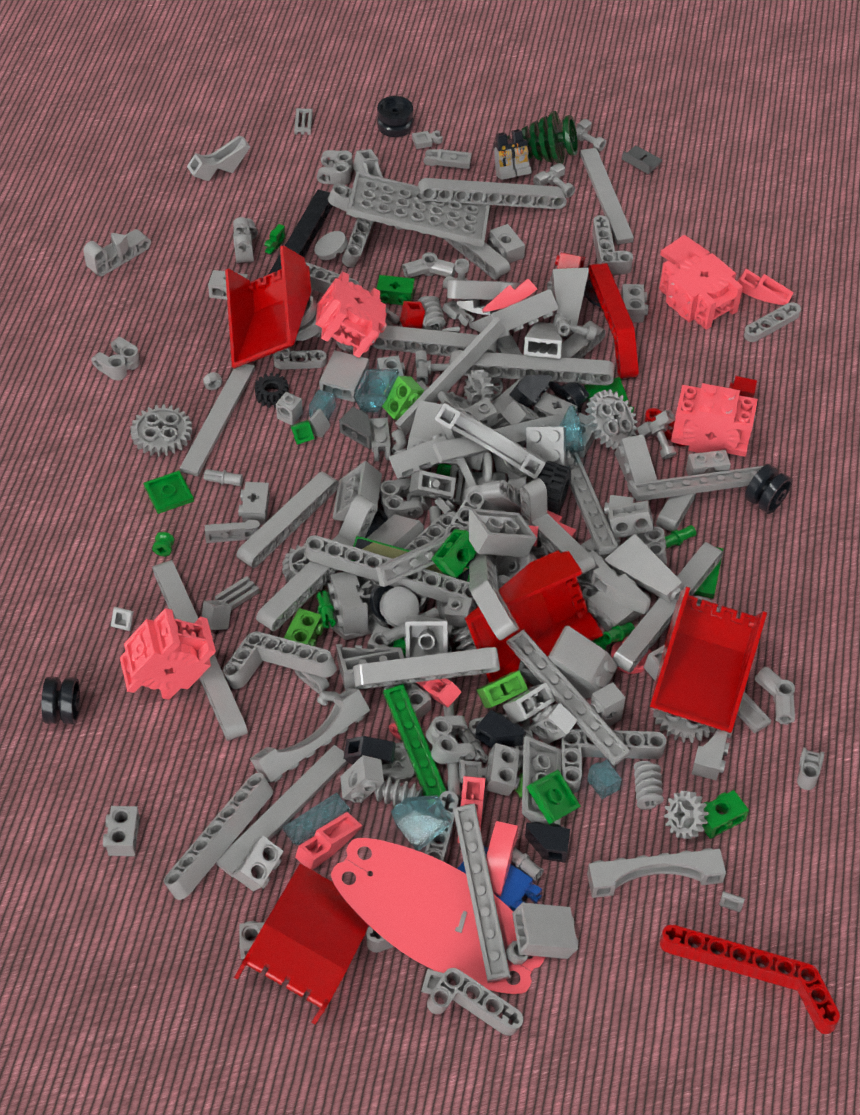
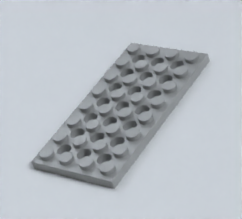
M357 171L346 215L483 247L490 205L425 201L422 199L419 188L416 185Z

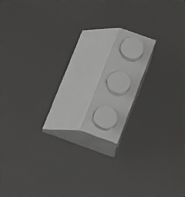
M364 461L339 480L332 518L344 521L351 503L358 495L364 496L377 505L382 473L367 461Z
M470 508L469 541L478 554L527 557L537 538L520 513Z

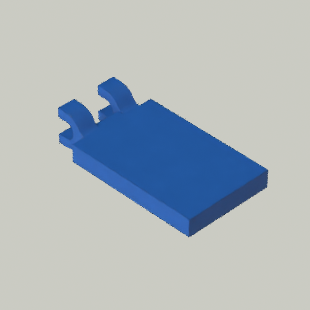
M484 846L485 856H487L488 848ZM463 861L457 869L466 874ZM510 864L502 895L496 896L514 912L524 902L521 901L524 895L534 903H537L541 899L542 895L540 893L542 888L532 884L533 878Z

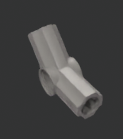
M431 252L423 254L422 259L402 264L406 278H412L421 274L426 276L438 274L445 277L448 275L454 277L455 263L437 259V255Z
M769 667L762 668L755 676V681L773 696L776 721L786 725L794 722V684L789 680L781 679Z

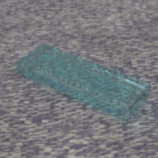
M336 792L285 825L283 831L294 845L297 846L314 835L319 828L342 814L349 812V807Z

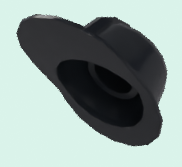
M549 382L551 390L559 398L578 406L577 412L581 413L580 407L589 398V393L582 385L576 382H569L560 386L555 382Z

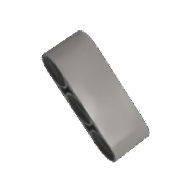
M696 493L669 497L657 518L656 526L671 532L677 530L692 505Z

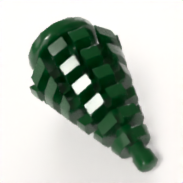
M556 111L549 113V117H541L540 122L537 120L532 122L530 130L528 125L522 128L523 138L527 140L529 159H532L534 155L535 159L540 161L545 159L547 162L555 161L556 163L563 164L565 148L571 156H575L578 153L577 130L572 115L564 117L563 127L559 115Z

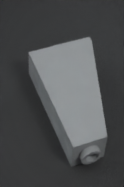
M589 268L553 269L551 275L552 293L559 308L554 311V315L563 314L567 318V322L571 319L575 325H577ZM570 331V333H569L567 336H562V337H565V338H566V337H570V336H572L575 332Z
M536 322L525 336L524 355L561 359L562 338L554 324Z
M633 534L604 559L606 564L615 570L617 574H626L637 585L669 603L673 599H678L681 591L684 589L680 579L636 534Z

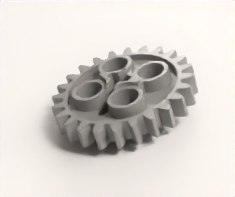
M603 390L590 398V402L587 403L589 408L585 409L589 415L585 418L590 420L587 426H592L593 429L590 432L596 433L595 439L600 438L601 445L606 443V448L611 447L614 450L622 438L637 436L635 431L638 429L634 424L638 423V421L633 419L636 416L635 413H631L633 407L627 406L629 401L624 402L623 395L618 397V393H612V390Z
M163 404L162 408L155 405L153 410L148 407V412L142 410V416L136 415V420H132L133 426H130L131 438L134 445H137L138 450L143 448V453L150 451L151 456L157 452L158 457L163 452L166 456H168L169 451L175 454L176 448L182 450V445L187 446V440H191V435L193 434L192 422L189 416H186L185 411L180 412V408L173 410L172 405L166 408L165 404Z
M652 709L654 710L653 717L656 718L655 724H661L660 731L667 730V737L674 734L675 741L678 737H682L683 743L686 741V738H689L691 743H693L695 737L702 741L703 735L709 738L710 732L714 733L716 728Z

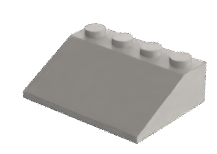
M548 289L469 324V327L481 333L495 317H498L506 329L499 337L502 338L509 335L508 331L511 329L514 332L523 329V324L527 322L529 325L539 322L538 318L541 316L544 319L553 316V311L559 308L551 289Z
M419 400L407 449L413 448V445L418 442L424 441L426 443L431 441V437L437 434L445 435L441 423L434 420L443 404ZM453 430L456 438L462 437L458 432ZM484 453L465 457L469 467L483 471ZM457 460L444 462L446 464H456L457 466H459Z

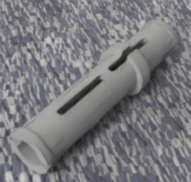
M432 608L421 615H414L440 619V614L436 608ZM405 622L381 633L385 645H389L406 636Z

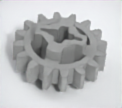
M472 370L471 373H468V379H465L466 386H464L466 393H464V396H467L466 401L470 403V406L485 398L493 401L491 395L494 394L492 388L494 385L490 383L492 378L488 377V372Z
M681 791L680 793H674V798L668 799L670 806H665L668 814H665L664 817L669 820L666 826L672 827L670 833H676L677 838L691 839L692 837H698V832L704 831L702 824L708 823L704 819V816L709 815L708 812L704 811L707 804L701 803L702 796H696V792Z

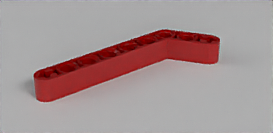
M607 263L589 265V279L614 338L618 377L620 379L638 377L639 368L634 325Z
M667 925L664 927L660 938V947L663 951L796 990L816 1029L822 1034H830L835 1030L840 1014L815 966L677 925ZM690 943H694V944H696L698 947H697V948H694V947H691L689 944H690ZM711 950H717L721 954H715ZM734 956H739L743 960L738 961L734 958ZM756 963H762L765 967H760ZM779 969L787 971L788 974L781 973ZM802 976L809 977L811 981L803 979ZM812 996L820 998L821 1001L814 1000Z

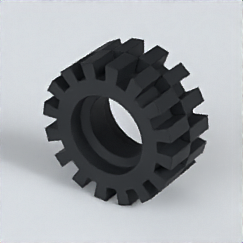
M270 373V376L264 374V378L260 376L259 381L256 380L255 382L257 402L261 403L262 406L267 404L268 408H271V405H274L275 408L276 403L284 393H289L288 381L283 376L279 377L277 373L275 376H273V373ZM271 388L277 389L275 392H267L266 390Z

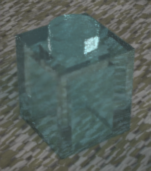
M318 390L309 404L310 418L320 408L329 420L336 408L335 395Z
M608 760L593 764L589 769L587 779L601 799L620 790L622 780Z

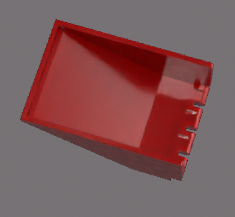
M284 245L280 247L282 269L263 276V278L261 277L250 282V280L231 269L225 270L231 362L233 368L294 346L311 294L310 268L306 265L304 257Z
M558 550L530 562L498 589L499 594L519 627L518 630L500 641L496 637L479 606L465 617L476 649L497 648L500 670L486 673L489 683L519 670L521 660L507 645V640L522 630L530 636L547 657L565 626H570L590 641L603 636L602 630L590 612H588L577 576L582 574V570L569 551L560 553Z
M686 586L680 593L671 619L649 707L732 733L767 612L762 611L756 616L741 612L738 619L736 618L738 610L721 606L720 611L716 612L718 604L702 599L700 606H697L698 598L689 595L690 587Z
M300 863L234 978L239 979L246 965L259 973L262 972L264 967L268 968L265 976L280 985L287 979L289 982L286 988L300 997H303L306 991L310 993L306 1000L319 1007L311 1023L316 1024L343 979L369 925L346 902L332 881Z

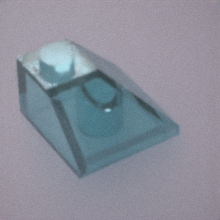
M372 369L365 371L353 396L360 410L364 412H378L387 400L399 374L398 369Z
M572 405L569 406L559 427H566V451L575 452L584 450L579 413Z
M437 795L408 797L397 804L391 811L397 827L417 851L421 850L451 825L440 797Z

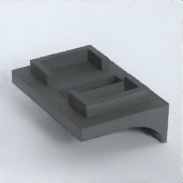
M636 145L628 152L623 151L622 160L647 174L662 163V159Z

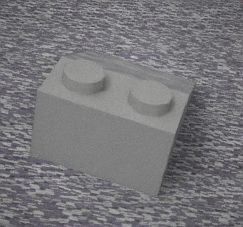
M565 626L548 656L584 699L592 698V693L607 686L618 667L607 651L570 626Z

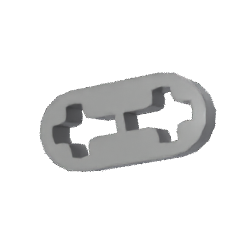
M295 670L296 675L317 693L329 688V682L325 677Z

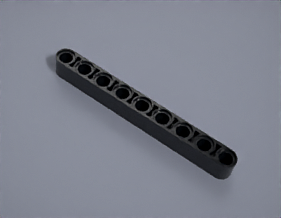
M320 189L316 191L285 244L286 247L302 257L306 255L333 207L328 202L330 192ZM281 255L277 258L269 274L282 269Z

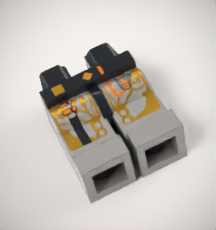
M519 129L511 131L512 139L507 140L506 133L496 134V142L493 143L496 176L501 180L532 173L528 160L527 140L523 138L522 131Z

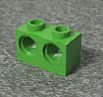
M398 376L381 406L394 420H398L422 395L424 390L412 377Z
M299 608L284 638L316 646V638L318 635L321 636L324 630L321 615Z
M514 671L476 690L484 707L491 708L528 690L520 671Z

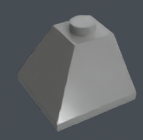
M429 616L406 617V658L448 653V620Z

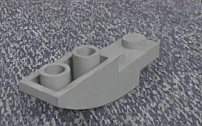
M594 550L589 552L595 562V568L590 570L593 574L591 583L616 603L635 612L647 614L651 600L646 593L637 587L635 581L626 574L618 577L616 571L611 569L601 556H598Z

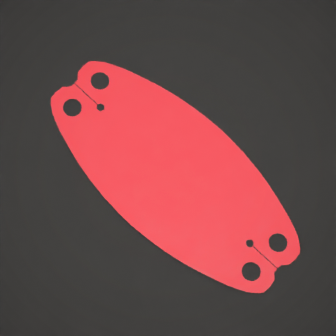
M356 838L349 843L346 849V859L344 862L337 863L333 868L331 878L346 902L386 941L413 960L434 971L445 973L450 968H457L488 990L506 994H522L529 989L532 982L531 971L534 968L540 967L545 957L533 956L523 964L514 965L507 959L509 971H516L520 975V982L516 985H511L505 979L488 983L467 876L464 872L430 855L398 844L371 838ZM366 846L371 849L372 855L368 860L359 858L358 849L360 847ZM350 871L355 874L356 881L354 884L346 885L343 883L342 875L344 872ZM372 871L373 875L368 876L367 872ZM494 895L506 951L509 944L517 941L512 915L513 911ZM463 911H466L467 914L462 933L457 932L455 929L459 926Z

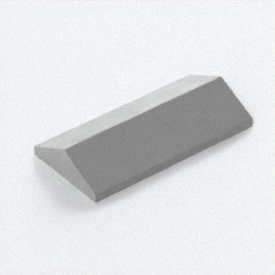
M525 736L522 814L531 823L539 822L548 826H560L561 819L550 825L548 824L527 786L557 769L561 773V749Z

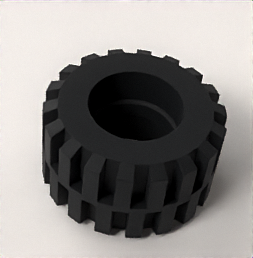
M547 461L538 478L544 482L547 489V510L557 514L561 510L568 493L571 481V468Z

